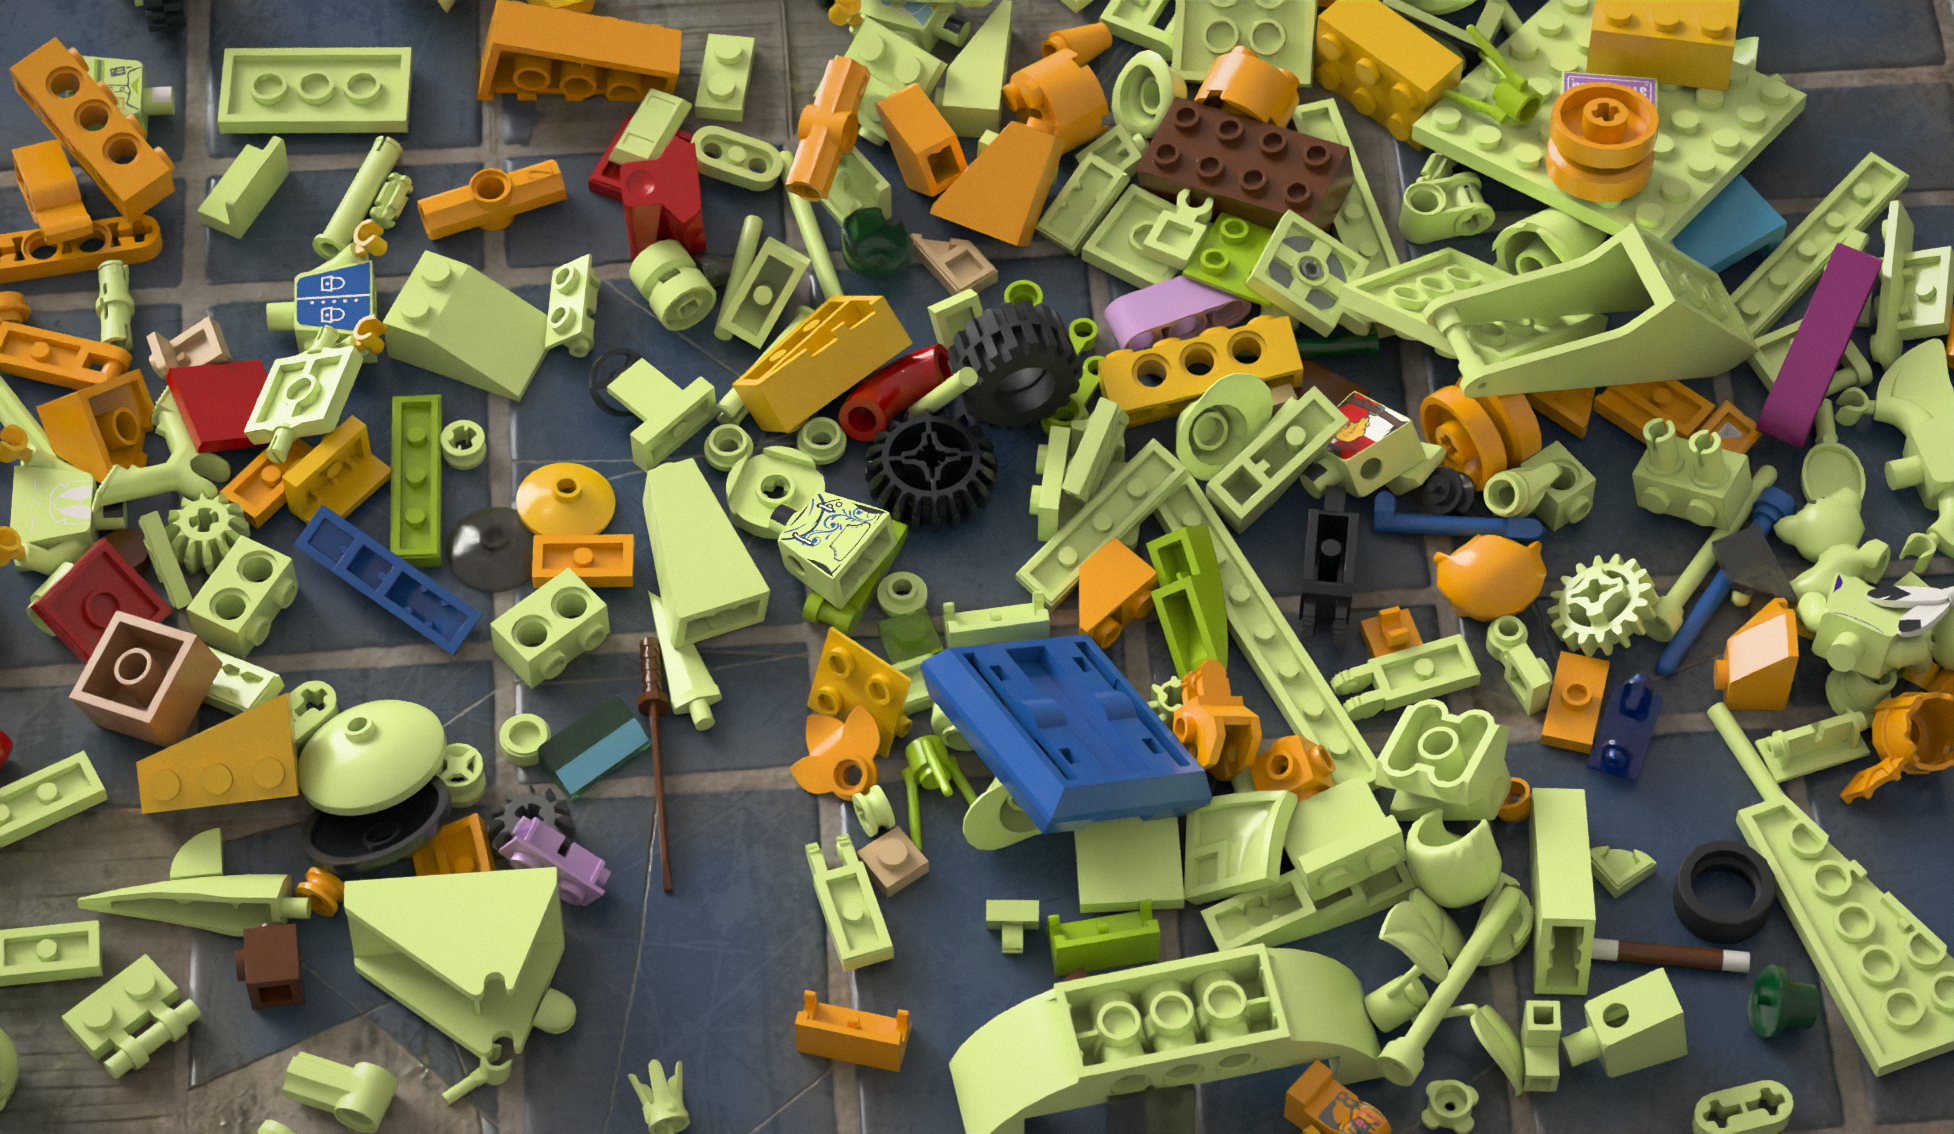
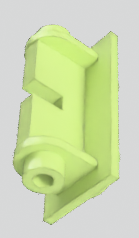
M590 254L553 270L544 347L547 350L563 344L569 348L571 355L584 357L594 347L595 321L589 316L596 313L600 279L596 276V272L591 269L592 255Z
M1851 709L1843 710L1839 716L1786 732L1777 730L1772 733V736L1755 741V745L1776 783L1870 755V751L1860 735L1861 731L1867 729L1865 716L1861 711L1853 712Z

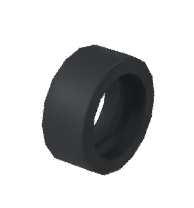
M1713 840L1698 845L1684 857L1677 872L1673 889L1674 909L1681 923L1699 938L1721 944H1735L1750 939L1765 926L1771 912L1776 894L1775 875L1763 856L1752 847L1729 840ZM1712 871H1727L1742 877L1749 883L1755 892V899L1749 909L1737 913H1721L1708 908L1697 899L1694 893V883L1702 874Z

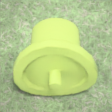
M1894 668L1879 679L1867 677L1853 670L1841 672L1834 669L1827 676L1825 684L1827 699L1838 716L1846 709H1851L1853 712L1861 711L1865 716L1867 728H1871L1875 717L1873 711L1881 700L1891 699L1890 691L1896 685L1897 675Z

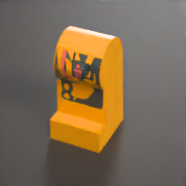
M1318 1059L1312 1063L1286 1092L1284 1117L1302 1130L1312 1124L1321 1134H1391L1392 1132L1389 1122L1381 1112L1372 1105L1358 1100V1096L1333 1079L1334 1071Z

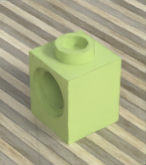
M1558 440L1519 466L1537 468L1546 463L1555 462L1561 467V476L1547 488L1542 500L1534 510L1553 531H1556L1568 522L1576 523L1589 513L1593 506L1592 501L1596 478Z

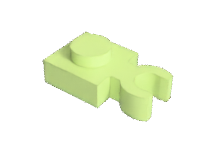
M1186 188L1178 194L1176 214L1163 209L1143 243V256L1184 271L1206 237L1207 226L1205 224L1210 221L1213 213V199L1207 197L1203 206L1199 208L1188 206L1191 190Z

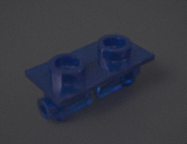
M1637 673L1632 675L1631 679L1626 680L1624 685L1615 683L1587 768L1637 782L1664 697L1653 694L1652 681L1648 676Z

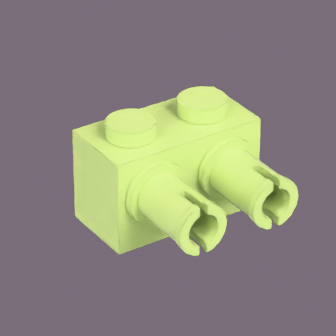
M1655 418L1648 421L1643 428L1647 449L1632 473L1638 506L1646 508L1653 513H1665L1691 520L1700 526H1713L1729 531L1753 489L1748 455L1722 449L1721 438L1714 431L1711 435V444L1709 430L1698 431L1688 440L1675 436V425L1669 419L1665 423L1667 433L1665 432L1663 418Z

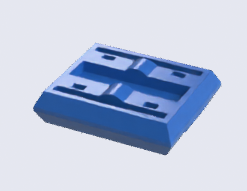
M1088 634L948 648L924 660L920 668L929 696L1043 835L1082 830L1091 823L1131 817H1139L1143 821L1181 817L1210 804L1212 800L1205 770Z

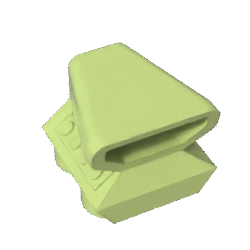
M1434 699L1423 700L1415 705H1407L1376 763L1375 785L1396 789L1390 807V815H1394L1398 821H1418L1422 815L1429 813L1436 807H1440L1444 810L1443 821L1494 820L1511 790L1512 781L1504 760L1510 727L1495 724L1494 718L1484 710L1474 709L1466 711L1461 715L1450 714L1443 702Z

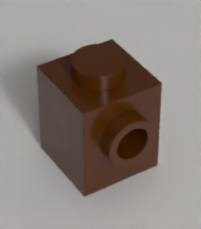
M268 922L256 928L243 929L244 949L235 950L236 973L238 981H246L252 1009L305 1004L302 947L296 923Z

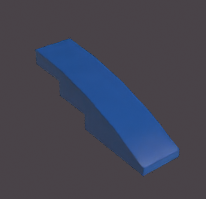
M323 504L293 544L453 656H455L483 616Z

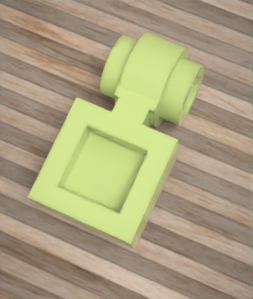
M1504 615L1495 619L1489 625L1486 648L1496 660L1505 666L1504 678L1529 716L1546 709L1553 679L1546 662L1542 658L1536 659L1527 645L1528 631L1526 626L1517 617Z

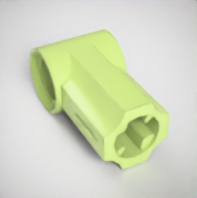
M300 1051L296 1057L293 1056L287 1068L282 1090L284 1097L333 1113L336 1119L348 1128L372 1134L377 1132L398 1088L399 1082L389 1071L374 1064L358 1063L352 1068Z

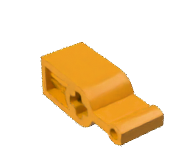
M54 139L13 149L12 154L17 183L35 224H38L46 245L94 234L91 218L84 207L76 178L60 142Z

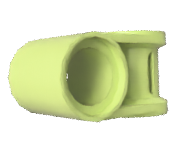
M1462 172L1451 177L1411 184L1404 193L1398 224L1399 232L1403 238L1418 245L1428 244L1433 241L1462 235H1475L1489 228L1495 220V212L1489 204L1484 202L1480 192L1482 184L1479 176L1472 172Z

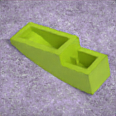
M1207 524L1185 526L1146 543L1154 569L1158 572V581L1161 587L1152 591L1151 595L1179 680H1184L1183 677L1192 670L1195 671L1198 669V665L1211 658L1218 660L1219 663L1222 662L1223 667H1226L1225 671H1227L1228 631L1225 599L1217 557Z

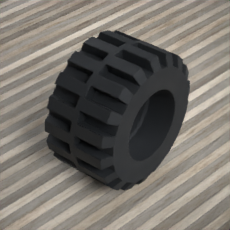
M1021 301L1018 305H1013L1012 302L1001 304L1000 308L994 310L989 308L983 311L982 316L977 319H970L965 324L966 329L958 331L954 336L953 341L955 344L949 346L948 357L950 360L948 365L952 376L964 367L973 368L978 376L977 382L960 394L969 416H973L975 422L980 425L988 424L990 429L999 430L1002 427H1007L1008 430H1015L1022 425H1028L1029 427L1038 424L1039 420L1045 417L1048 419L1057 414L1056 410L1059 407H1065L1071 401L1070 395L1077 393L1080 387L1078 380L1082 378L1081 363L1064 322H1062L1060 315L1055 310L1050 311L1049 306L1042 303L1033 306L1032 301Z

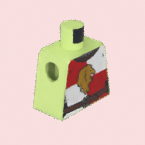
M1353 391L1337 406L1349 419V423L1313 461L1314 465L1300 475V480L1306 491L1316 499L1325 494L1326 485L1346 487V492L1355 497H1365L1427 457L1411 419Z

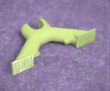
M166 386V389L163 390L164 393L158 398L159 401H156L155 410H153L154 414H152L150 420L152 425L157 426L155 433L165 438L171 456L166 463L143 468L133 464L128 470L118 464L112 466V469L109 470L110 473L107 474V477L101 482L102 485L96 490L97 494H95L93 506L91 507L92 513L96 514L101 506L168 492H176L193 501H197L203 490L209 499L213 500L218 496V490L212 482L201 476L219 483L226 482L230 478L231 467L224 458L212 452H196L169 386Z

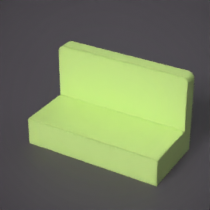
M273 136L264 150L247 144L197 210L199 222L237 239H241L290 173L284 139Z

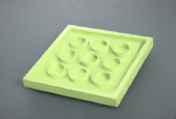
M1448 247L1341 285L1338 304L1355 311V316L1361 320L1380 322L1395 329L1394 333L1401 338L1422 341L1435 347L1434 350L1437 354L1446 358L1458 359L1449 340L1441 335L1438 327L1427 324L1423 316V310L1431 301L1443 295L1513 277L1514 275ZM1599 313L1465 324L1463 330L1475 353L1481 355L1485 365H1490L1605 333L1608 316Z

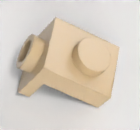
M209 316L171 341L156 331L147 336L152 354L149 356L150 364L156 374L163 380H166L169 368L229 363L233 361L220 324Z

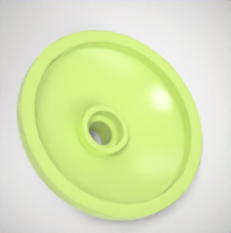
M378 700L354 706L324 723L307 742L298 759L299 787L311 805L330 814L354 816L387 809L414 795L434 777L446 755V734L437 716L419 704L401 700Z

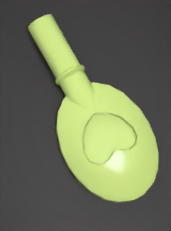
M1824 398L1815 419L1817 436L1815 443L1817 445L1809 450L1806 455L1801 472L1803 494L1809 503L1819 497L1830 496L1837 490L1847 486L1858 492L1862 503L1866 486L1864 469L1858 457L1851 449L1837 443L1839 438L1835 430L1832 401Z

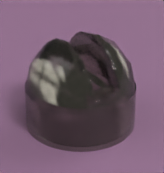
M706 253L692 258L696 263V268L704 274L715 291L727 284L731 271L723 272L722 265L728 263L726 258L716 253Z

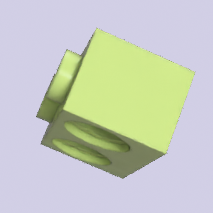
M241 535L186 609L192 634L198 635L202 641L244 660L254 645L259 646L264 642L270 631L273 619L281 608L285 609L291 605L297 594L298 582L292 558ZM266 579L263 582H255L257 580ZM239 616L233 620H226L230 617Z
M569 567L490 623L494 651L532 689L545 679H552L558 676L565 669L567 663L585 650L595 649L603 642L606 635L610 633L607 605ZM572 615H578V616H580V617L574 618V619H568V618H566V617H569V616H572ZM534 643L541 644L537 647H527L528 645Z

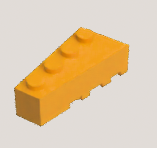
M496 0L481 58L478 100H495V93H517L518 101H537V94H565V101H584V98H588L593 94H605L609 102H642L651 88L673 95L679 76L682 30L656 24L649 25L620 20L614 17L573 12L568 9L531 5L521 1Z

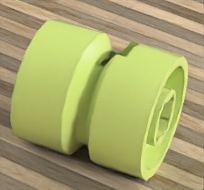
M667 239L650 245L636 257L629 270L631 281L641 295L650 303V308L667 330L679 331L687 329L705 318L714 307L717 299L716 291L704 274L696 268L694 260L677 240Z

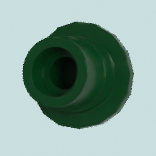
M1768 965L1757 977L1749 995L1747 1009L1749 1023L1754 1032L1763 1038H1776L1785 1027L1809 1029L1814 1025L1818 1017L1820 996L1815 985L1792 981L1787 977L1785 968L1781 965Z

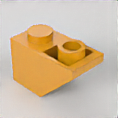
M913 83L875 103L908 189L933 197L948 189L968 168L955 132L918 84Z
M1116 537L1112 538L1079 566V635L1088 634L1098 647L1102 649L1112 645L1119 637L1122 628L1135 617L1137 619L1145 617L1155 605L1151 592L1157 589L1158 572Z

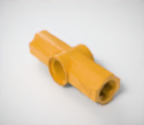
M837 56V59L829 60L814 105H807L800 116L798 125L800 145L785 184L789 192L812 202L827 199L842 155L849 154L857 140L859 128L857 112L871 75L867 66L861 65L848 57Z
M551 159L509 173L494 168L483 169L471 178L469 185L418 200L417 203L423 227L428 239L432 241L478 226L488 231L502 230L514 221L516 214L567 199V193L558 164Z

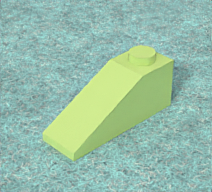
M1003 0L947 68L945 88L936 87L934 106L955 132L956 136L981 138L986 130L997 134L1000 133L1004 101L1002 87L1006 84L1012 35L1011 0Z
M1314 385L1206 484V498L1214 510L1240 535L1281 497L1349 423V419Z

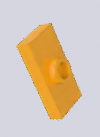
M1560 651L1540 744L1586 754L1591 753L1610 661Z

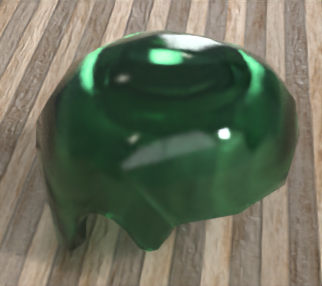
M862 208L854 210L844 218L840 235V251L844 263L853 272L866 278L885 280L895 277L910 264L913 240L908 232L905 231L903 221L892 224L885 220L880 208Z

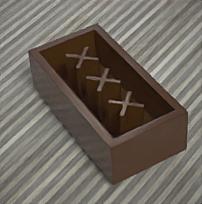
M1176 96L1136 169L1140 188L1174 205H1177L1178 194L1185 188L1191 190L1188 206L1192 208H1199L1203 206L1207 197L1212 198L1213 213L1209 222L1213 224L1220 213L1224 212L1273 231L1283 215L1290 209L1325 233H1328L1355 181L1348 146Z

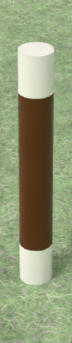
M1594 938L1591 959L1748 973L1750 952Z

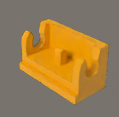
M805 990L803 1012L798 1011L795 1021L796 1051L900 1072L912 1027L910 1011L898 1009L897 1018L819 1003L817 992Z

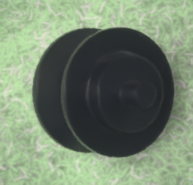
M1446 466L1435 468L1421 485L1420 498L1422 505L1429 513L1434 515L1463 517L1474 503L1475 485L1472 479L1463 472Z

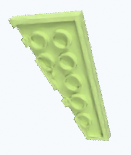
M1785 794L1739 810L1736 817L1737 825L1748 845L1763 856L1775 875L1776 896L1876 1078L1954 1050V959L1946 952L1947 945L1889 891L1884 894L1867 878L1868 872L1856 860L1848 861L1828 842L1829 835Z

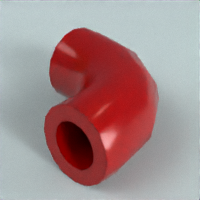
M939 343L901 356L879 368L860 382L845 400L839 412V422L844 432L855 440L863 442L873 441L876 431L884 432L889 419H894L952 376L948 365L950 360L948 350Z

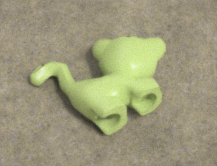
M1845 486L1830 496L1819 497L1810 501L1796 515L1781 518L1773 526L1777 536L1782 541L1794 545L1803 558L1816 564L1791 582L1779 577L1765 567L1745 570L1733 585L1731 601L1738 607L1747 606L1755 586H1763L1775 597L1785 598L1798 606L1802 596L1809 592L1821 593L1827 601L1837 572L1867 585L1868 583L1866 582L1877 584L1889 563L1890 547L1878 539L1867 541L1860 549L1857 547L1865 530L1860 516L1861 499L1856 490Z

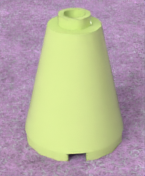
M1549 207L1509 225L1498 235L1492 245V251L1496 249L1497 262L1493 266L1516 276L1575 260L1587 255L1603 244L1608 233L1554 207Z

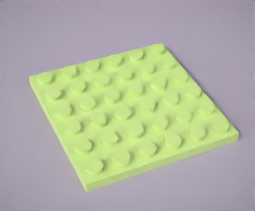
M1550 0L1496 49L1513 69L1528 80V84L1543 96L1541 109L1530 122L1520 126L1509 119L1504 125H1501L1486 114L1443 97L1413 124L1412 140L1612 236L1631 223H1635L1664 242L1669 243L1805 109L1807 94L1733 60L1728 91L1657 83L1659 127L1657 141L1653 148L1654 162L1652 175L1647 186L1635 196L1617 202H1593L1576 198L1558 188L1548 176L1546 155L1548 142L1551 138V114L1553 106L1560 96L1562 71L1586 73L1595 0ZM1483 61L1453 91L1495 106L1496 101L1493 99V91L1501 79Z

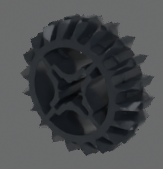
M926 408L921 417H914L907 410L903 417V423L889 419L886 432L876 431V436L873 439L874 445L869 446L866 453L865 481L868 483L869 495L872 501L878 502L879 509L885 510L890 514L893 513L895 521L904 523L907 520L912 521V527L915 532L923 524H930L937 534L942 523H948L956 530L960 524V517L973 521L975 515H977V508L986 509L989 502V494H993L997 486L998 460L995 458L991 438H984V432L980 425L969 427V421L965 414L953 420L947 408L940 416H933ZM928 462H932L935 478L930 477Z

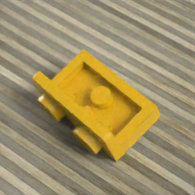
M351 415L339 427H335L333 432L326 433L321 443L304 458L295 460L287 469L286 474L282 476L289 511L308 524L323 504L345 519L391 478V468L371 453L367 426Z

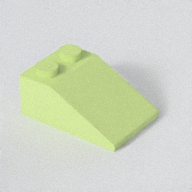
M427 250L423 253L382 322L388 328L387 333L384 334L388 357L520 402L549 351L544 348L548 315L470 265Z

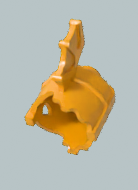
M1943 668L1927 687L1929 693L1904 692L1891 699H1883L1873 711L1875 717L1872 722V743L1882 762L1860 771L1854 776L1840 794V797L1846 804L1861 796L1866 799L1871 798L1874 791L1882 784L1891 780H1900L1901 772L1907 774H1929L1932 771L1954 767L1953 671ZM1952 744L1953 750L1948 753Z

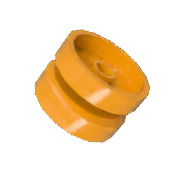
M1588 82L1569 88L1557 98L1552 109L1550 122L1551 138L1548 142L1546 155L1548 176L1558 188L1576 198L1584 200L1617 202L1635 196L1647 186L1652 175L1654 162L1653 148L1657 141L1659 127L1656 107L1645 95L1628 86L1611 82Z
M1462 375L1458 378L1455 386L1442 387L1424 398L1420 405V423L1427 443L1443 446L1447 451L1445 458L1440 462L1441 466L1450 467L1467 474L1472 479L1475 485V492L1483 491L1488 480L1495 474L1519 468L1521 463L1540 452L1542 449L1541 432L1537 418L1523 393L1467 398L1460 388V382L1463 379Z

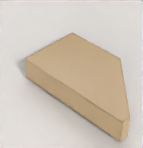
M915 233L907 237L908 248L952 296L967 289L979 293L998 282V271L970 240L950 238V242L922 239V234Z

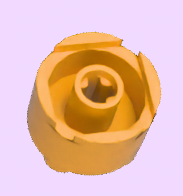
M1235 46L1231 53L1221 55L1214 61L1193 102L1286 128L1299 104L1297 88L1300 82L1292 72L1285 69H1277L1271 64L1258 59V56L1251 49Z
M1067 48L1015 72L1011 76L1010 83L1002 87L1004 101L1009 109L1016 113L1020 123L1027 124L1028 118L1031 116L1056 125L1054 135L1067 139L1062 155L1105 134L1109 126H1102V117L1108 115L1109 110L1097 77L1088 65L1079 68L1072 60L1078 54Z

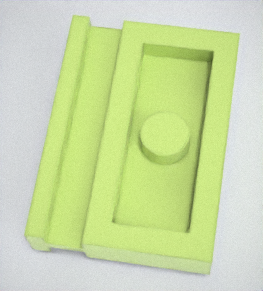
M1103 397L1099 398L1094 412L1090 415L1085 425L1082 440L1075 456L1066 469L1061 489L1065 490V493L1073 502L1083 506L1098 493L1130 420L1118 403Z

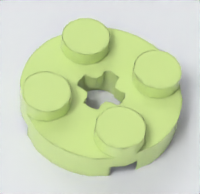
M784 446L763 448V454L756 455L749 460L748 455L744 456L732 467L726 482V497L733 524L755 536L768 539H779L780 536L769 529L770 517L779 505L785 504L800 512L816 493L825 492L824 479L816 470L815 462L805 453ZM776 486L784 487L785 496L779 499H771L763 492L765 490L773 491Z

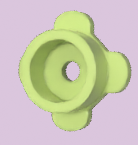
M1436 1080L1428 1084L1426 1095L1429 1098L1428 1108L1423 1110L1421 1115L1423 1124L1429 1129L1445 1127L1453 1129L1457 1134L1469 1133L1474 1127L1471 1111L1472 1107L1478 1103L1479 1096L1477 1091L1473 1087L1466 1086L1457 1080ZM1452 1104L1454 1105L1455 1109L1453 1111H1448L1445 1108V1105Z

